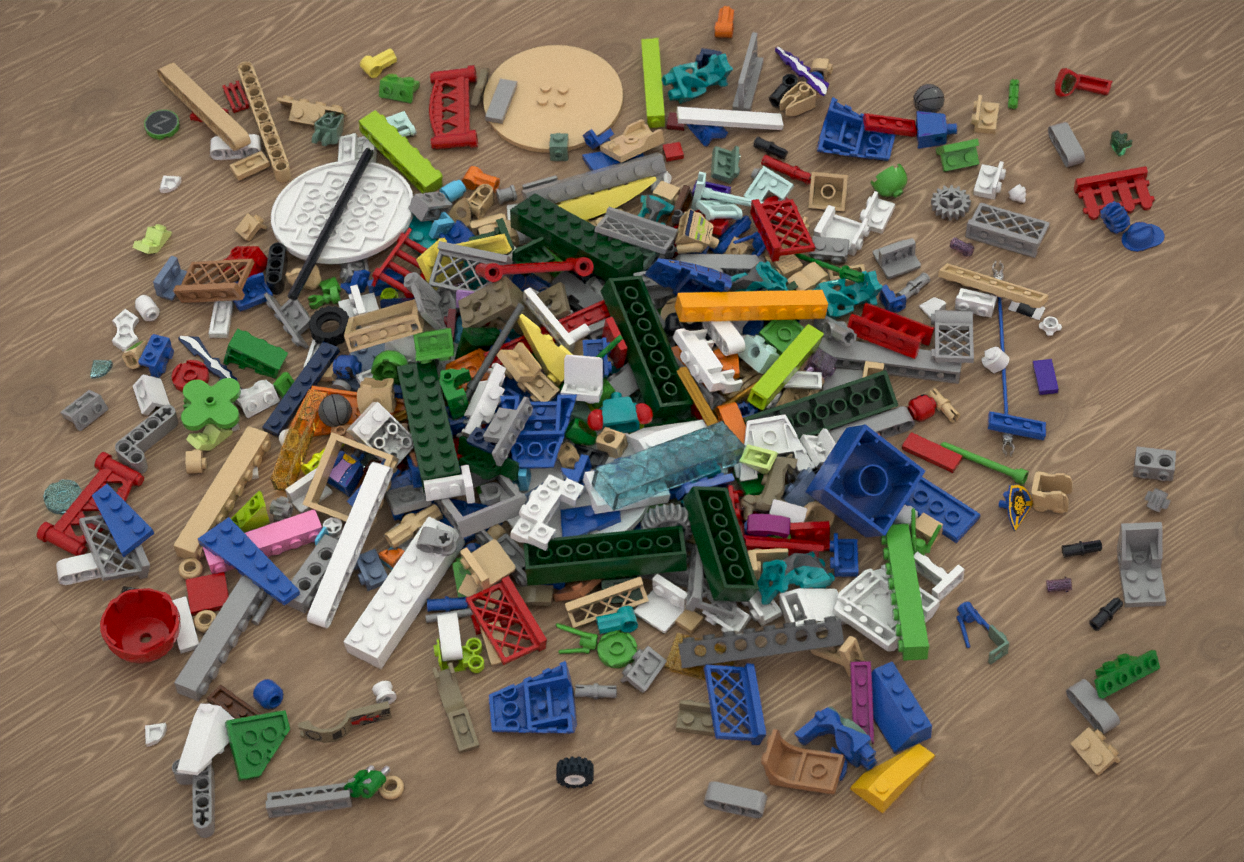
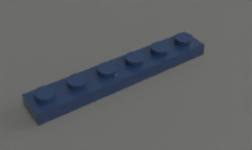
M324 341L321 343L262 426L265 432L279 437L280 433L287 428L309 397L312 386L318 384L340 353L339 347Z

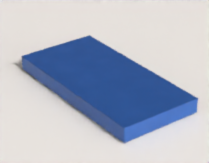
M923 477L905 503L906 506H912L918 511V518L922 513H925L942 523V534L955 543L980 519V513Z

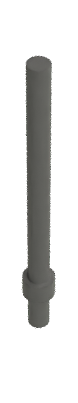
M518 303L473 380H470L467 384L465 393L468 401L476 391L479 382L524 310V305Z

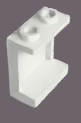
M828 205L814 229V236L849 239L848 254L854 256L857 250L862 248L863 239L868 237L871 227L869 226V219L865 218L863 223L836 215L835 207Z

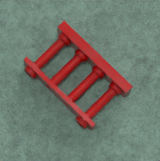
M408 228L405 234L403 232L397 239L398 244L380 269L377 267L374 270L372 286L375 287L378 281L382 280L403 292L406 298H414V295L404 284L385 274L388 268L404 277L412 273L393 262L396 256L419 268L420 272H422L416 258L401 250L404 245L421 254L427 250V248L409 239L412 229ZM422 272L420 276L426 281L424 274Z
M869 303L864 304L861 316L850 315L847 325L857 334L856 337L914 359L918 356L921 343L927 346L930 345L934 332L933 327Z

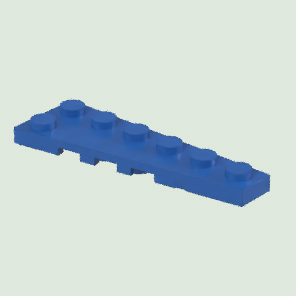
M229 517L198 538L201 546L215 556L222 558L227 565L233 566L238 570V573L251 579L252 583L262 588L284 606L300 595L299 589Z

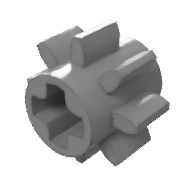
M1157 488L1153 492L1148 491L1145 500L1148 501L1147 507L1157 512H1160L1162 508L1167 509L1170 504V500L1167 499L1168 493Z
M280 496V498L271 502L270 514L274 515V520L281 521L291 517L293 504L288 503L289 498Z

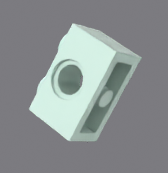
M747 334L744 338L745 351L738 353L740 358L761 374H765L780 357L776 353L777 349L769 344L766 345L764 343L765 339L759 335L754 337Z

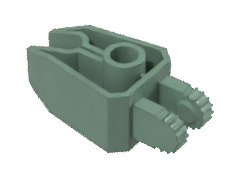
M330 112L314 123L315 132L311 138L312 143L317 144L320 141L322 146L337 144L344 129V114L336 117V112Z

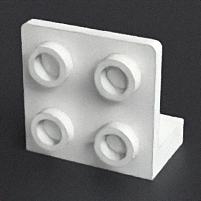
M656 574L652 579L653 590L647 596L649 602L638 605L634 612L636 616L662 633H666L686 609L687 592L659 574Z

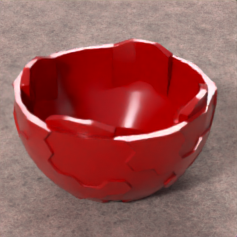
M151 588L134 589L121 593L108 603L100 620V632L107 647L119 658L138 664L150 663L166 655L173 648L181 628L180 613L170 595ZM151 637V640L149 642H141L143 638Z

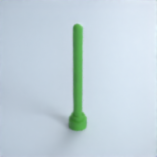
M942 442L940 445L962 455L963 458L1011 476L1015 483L1024 485L1028 478L1029 471L1025 469L1014 470L946 442Z

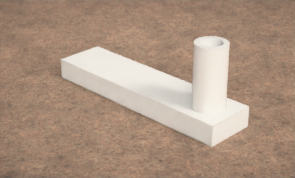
M530 287L524 290L523 302L559 345H563L570 353L574 351L575 342L590 334V329L586 324L568 333Z

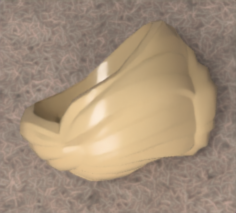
M317 265L314 266L303 289L316 290L319 287L321 275ZM302 268L293 269L291 273H285L289 284L293 286Z
M813 501L804 506L807 508L804 522L829 521L830 527L833 525L834 513L821 503Z

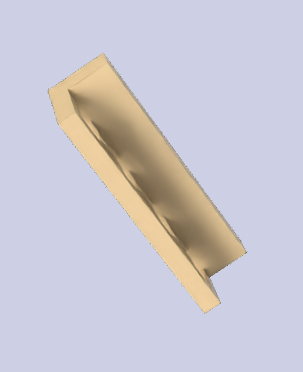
M641 576L565 603L573 628L594 622L598 616L616 613L619 608L610 605L612 599L616 596L625 599L621 607H636L649 602ZM640 588L644 599L638 601L630 599L631 592ZM597 603L606 606L603 613L599 615L591 612L594 604ZM577 610L586 612L584 620L576 623L572 612Z

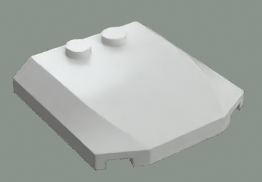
M882 565L881 569L865 570L843 588L838 594L833 614L886 651H894L898 648V640L900 638L895 635V624H897V621H893V609L895 607L890 603V593H892V590H888V578L890 576L886 575L885 565ZM919 587L926 623L939 608L940 601Z

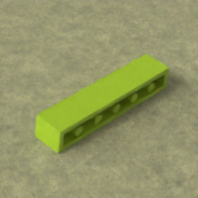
M375 110L359 120L360 132L421 193L435 192L443 187L442 173L438 169L436 170L427 158L424 159L420 155L419 150L416 147L413 148L409 144L408 139L405 136L402 137L396 127L391 126L387 122L384 115H380Z

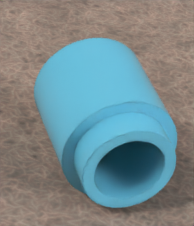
M454 180L440 188L439 192L443 193L445 198L452 203L464 195L466 188L461 180Z

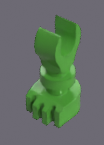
M337 286L330 287V294L325 293L323 296L311 295L308 297L310 308L317 309L324 303L330 304V301L333 304H337L338 301H341Z

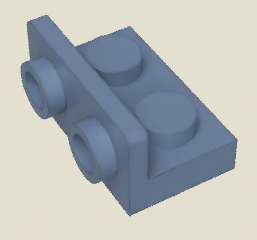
M170 256L153 281L156 295L171 301L176 297V294L173 292L175 286L182 284L187 271L181 270L177 257Z
M373 549L359 555L354 570L358 569L360 573L357 574L360 584H365L367 591L382 586L388 575L376 550Z

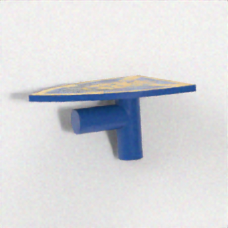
M1014 484L1009 485L1008 491L1003 493L1005 501H999V508L1008 509L1010 523L1013 530L1016 531L1032 507L1033 500L1028 490L1023 486Z

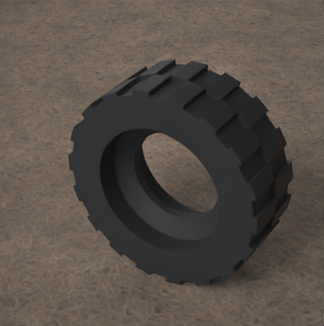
M337 306L322 307L320 310L315 311L309 320V329L313 340L320 345L323 341L334 346L344 343V333L349 319L347 312ZM328 321H337L339 323V328L333 332H323L321 326Z

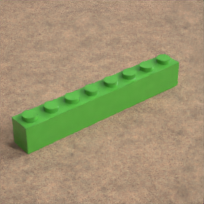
M909 524L891 525L885 536H881V545H885V548H883V559L887 560L885 571L886 575L890 576L888 578V590H892V593H890V603L895 607L893 609V621H897V624H895V635L900 638L898 640V652H902L903 661L927 660L929 642Z

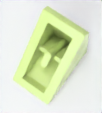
M747 444L739 462L762 474H768L778 453Z

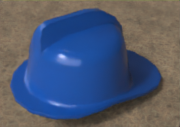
M1136 222L1122 235V244L1126 249L1138 252L1161 244L1164 241L1165 235L1163 230L1156 225Z

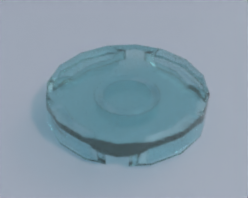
M62 479L55 484L52 483L47 487L43 495L45 506L50 512L63 515L78 498L82 490L72 480Z

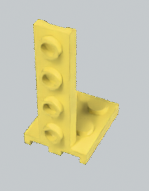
M505 234L456 244L499 254H507L512 250ZM445 238L438 239L416 259L428 284L439 252L437 248L439 241L447 242ZM442 257V267L452 262L450 257ZM453 266L445 272L448 277H451L458 271ZM444 273L436 276L435 282L441 283L445 281Z

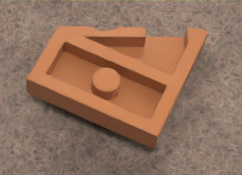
M603 579L571 582L555 592L553 598L555 602L582 598Z

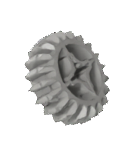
M664 503L660 507L656 505L655 509L649 508V512L645 513L644 518H642L641 529L682 525L685 544L687 539H691L693 534L688 519V511L685 507H681L680 504L674 506L673 503L670 505H665Z

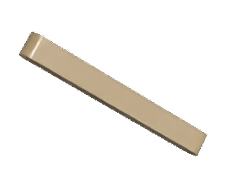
M174 62L157 69V74L162 83L233 151L251 144V139L246 130Z
M242 62L238 65L240 82L274 176L278 182H287L291 178L289 163L252 63Z

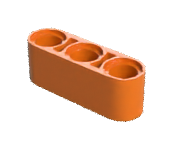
M732 402L716 406L717 418L733 455L743 453L746 425L737 403Z

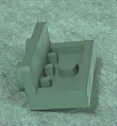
M717 146L714 147L712 150L711 178L730 184L734 178L738 177L740 172L738 163L741 158L738 146H735L732 151Z

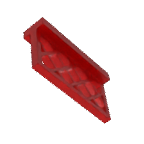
M759 199L752 200L750 215L772 262L779 261L780 256L815 251V245L793 199L760 203ZM790 206L791 210L787 211L782 207ZM765 209H771V210H773L774 212H773V213H769V212L765 211ZM781 213L785 215V217L781 218L779 216H776V214ZM790 217L797 221L793 223L791 221H788V218ZM771 220H774L779 222V224L775 225L770 222ZM783 224L791 227L790 230L782 228ZM796 229L798 231H801L802 234L799 235L794 233L793 231ZM780 232L782 234H785V236L780 237L776 235V233ZM790 236L797 240L795 242H792L790 240H787V238ZM802 241L808 244V246H802L799 243ZM785 244L790 246V248L782 249L781 246Z
M509 576L502 578L500 583L466 598V603L503 665L535 650L540 652L546 649L547 639ZM500 590L503 595L502 600L490 598L491 594ZM480 599L486 601L482 609L475 607L473 601ZM488 602L499 605L497 613L486 610ZM502 606L512 610L511 617L500 614ZM484 614L495 617L493 625L484 622ZM498 618L509 621L507 629L496 626ZM512 622L521 625L520 633L509 630ZM494 630L505 633L503 641L494 639L492 636ZM508 634L519 637L516 645L505 642ZM521 638L530 640L532 646L528 648L519 646ZM503 646L515 649L514 653L505 658L502 652Z

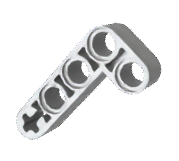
M171 405L160 407L120 439L115 445L119 461L141 474L145 473L148 469V464L144 452L178 425L175 408Z
M180 759L172 764L173 774L179 784H193V824L200 837L208 838L215 832V774L212 764L210 763L206 767L207 769L198 775L177 773Z

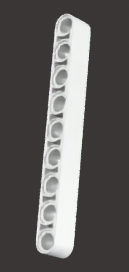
M376 462L371 463L307 616L309 623L324 628L330 626L392 478L393 469L391 467Z

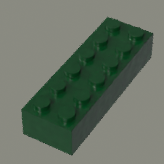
M693 486L683 498V502L688 511V519L713 601L748 602L759 590L728 488Z

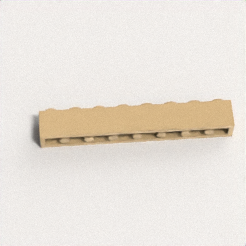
M247 426L173 546L177 556L184 559L194 558L200 560L205 555L203 546L199 544L198 538L224 521L229 511L233 510L238 496L242 495L246 483L252 479L253 469L255 466H260L262 457L270 450L271 441L267 432Z

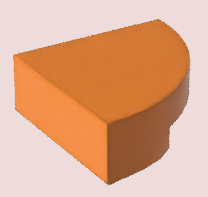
M398 548L397 550L386 549L379 553V558L394 568L405 551Z

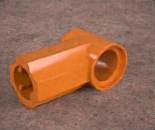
M724 6L719 10L718 22L715 23V37H733L734 10L730 6Z
M471 166L464 175L462 183L469 190H474L482 184H488L492 187L493 193H496L495 189L499 188L500 178L484 174L478 167Z

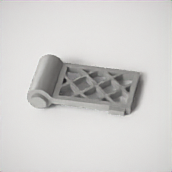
M417 272L407 274L404 278V286L414 295L421 317L435 330L446 329L438 306L441 301V295Z
M935 310V314H931V325H934L935 349H931V359H935V362L974 363L973 311ZM940 330H948V332L943 333ZM960 330H969L965 334L959 332ZM954 334V335H956L958 338L953 339V338H951L950 336H952V335ZM946 340L949 343L944 345L941 341ZM964 340L968 344L962 345L960 342ZM955 346L958 349L956 351H953L950 348ZM945 351V352L948 353L949 355H939V354H941V353H943V352ZM965 352L969 356H961L960 354Z

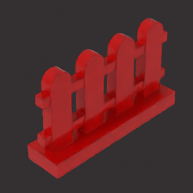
M1146 166L1077 178L1074 184L1075 194H1078L1079 199H1083L1085 205L1083 213L1087 214L1091 220H1097L1103 207L1114 202L1112 194L1114 192H1118L1121 202L1117 203L1124 207L1125 211L1128 212L1127 214L1133 213L1135 205L1139 204L1143 210L1148 211L1152 207V202L1155 201L1154 196H1150L1147 188L1150 183L1149 180H1146L1148 175ZM1130 189H1135L1138 199H1132ZM1100 195L1103 205L1097 206L1095 196Z

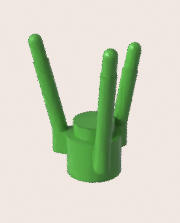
M914 508L911 510L913 554L919 552L925 556L926 553H930L931 546L942 526L940 524L937 526L927 545L923 539H916Z
M556 623L557 628L581 636L579 645L583 646V648L559 650V654H589L590 649H596L598 634L583 632Z

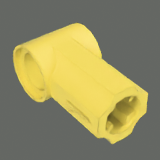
M390 48L374 57L365 56L360 62V67L369 77L376 78L381 74L382 69L397 62V58Z

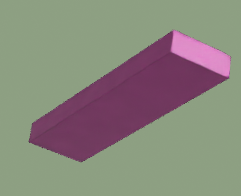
M871 661L850 662L852 721L870 736L871 744H874Z

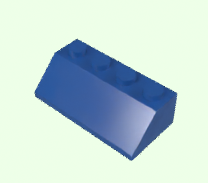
M889 662L874 669L871 672L873 720L894 754L931 738L932 724L894 663Z

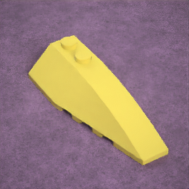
M654 176L629 182L628 185L621 184L611 187V190L604 189L594 192L593 195L586 194L555 204L589 222L590 218L606 213L608 207L616 208L628 202L657 179Z

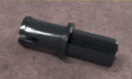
M759 136L754 140L753 147L763 150L767 155L773 154L785 159L788 154L786 149L775 145L773 141L769 142Z
M1101 540L1083 543L1079 541V543L1062 545L1063 557L1084 556L1086 553L1101 551L1102 542Z
M1113 598L1105 607L1099 609L1100 612L1089 621L1092 629L1099 631L1107 621L1113 619V615L1123 606L1120 598Z

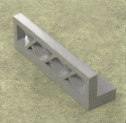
M347 783L267 793L266 809L269 818L350 808L352 807V797L349 790H344V786Z

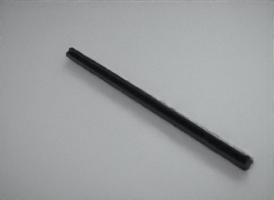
M365 148L288 293V298L292 301H296L371 160L374 151L370 150V148Z

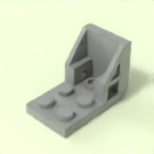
M1162 523L1121 524L1117 543V559L1125 607L1165 606L1166 597L1161 573Z

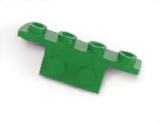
M1150 650L1138 657L1129 656L1127 653L1117 656V659L1103 663L1102 667L1095 670L1097 678L1094 682L1098 697L1103 699L1160 669L1156 650Z

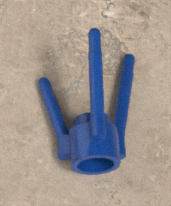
M758 232L733 241L734 244L753 239L752 246L755 250L750 255L757 254L758 257L766 249Z
M964 602L958 606L957 612L959 615L956 618L960 623L966 647L970 648L964 621L967 623L976 621L979 625L983 624L988 631L990 625L979 615L970 602Z

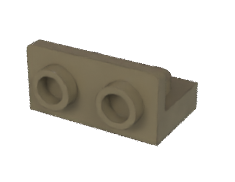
M680 700L676 732L715 736L710 703ZM719 705V706L717 707V711L721 714L720 705Z

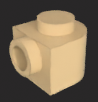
M816 58L812 62L810 73L819 72L823 75L824 81H827L829 74H832L833 64H829V59Z
M202 450L186 451L185 463L187 474L203 473L204 469H207V459L203 458Z

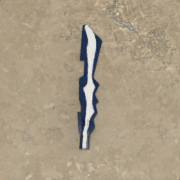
M178 337L179 341L194 356H200L207 369L213 375L220 378L219 381L224 378H233L238 381L232 375V371L227 369L226 365L220 363L219 358H212L199 337Z

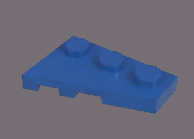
M719 473L711 479L704 477L693 484L691 481L686 482L680 486L681 488L675 495L678 501L683 500L693 486L726 488L735 479L732 473L726 475Z
M592 505L560 510L562 537L587 535L595 530L601 531L621 522L620 510L595 514Z

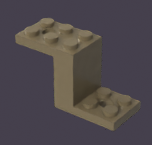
M506 276L458 301L463 328H479L498 317H501L507 323L518 303L525 306L521 314L530 319L539 328L544 326L523 302L524 293ZM562 282L536 294L546 307L551 304V307L548 309L557 320L571 314L565 285ZM516 321L512 329L520 336H523L524 334Z

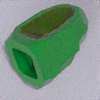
M574 418L568 424L564 435L565 438L574 444H583L585 446L594 445L598 436L596 431L591 430L586 422L578 418Z

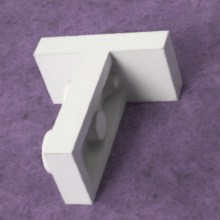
M469 465L461 466L462 475L423 481L426 501L466 495L467 504L475 503Z
M919 552L914 554L916 571L935 585L932 589V596L940 602L963 581L964 568L960 565H957L947 574L943 568L933 564L927 556H923Z

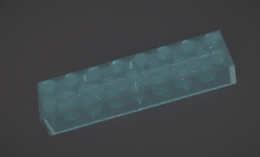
M723 421L596 467L591 485L614 511L740 463L745 445Z

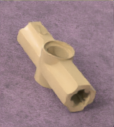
M436 504L426 507L417 514L409 513L402 519L401 524L384 534L385 539L391 548L395 549L410 538L414 539L428 517L439 521L443 518L442 513Z

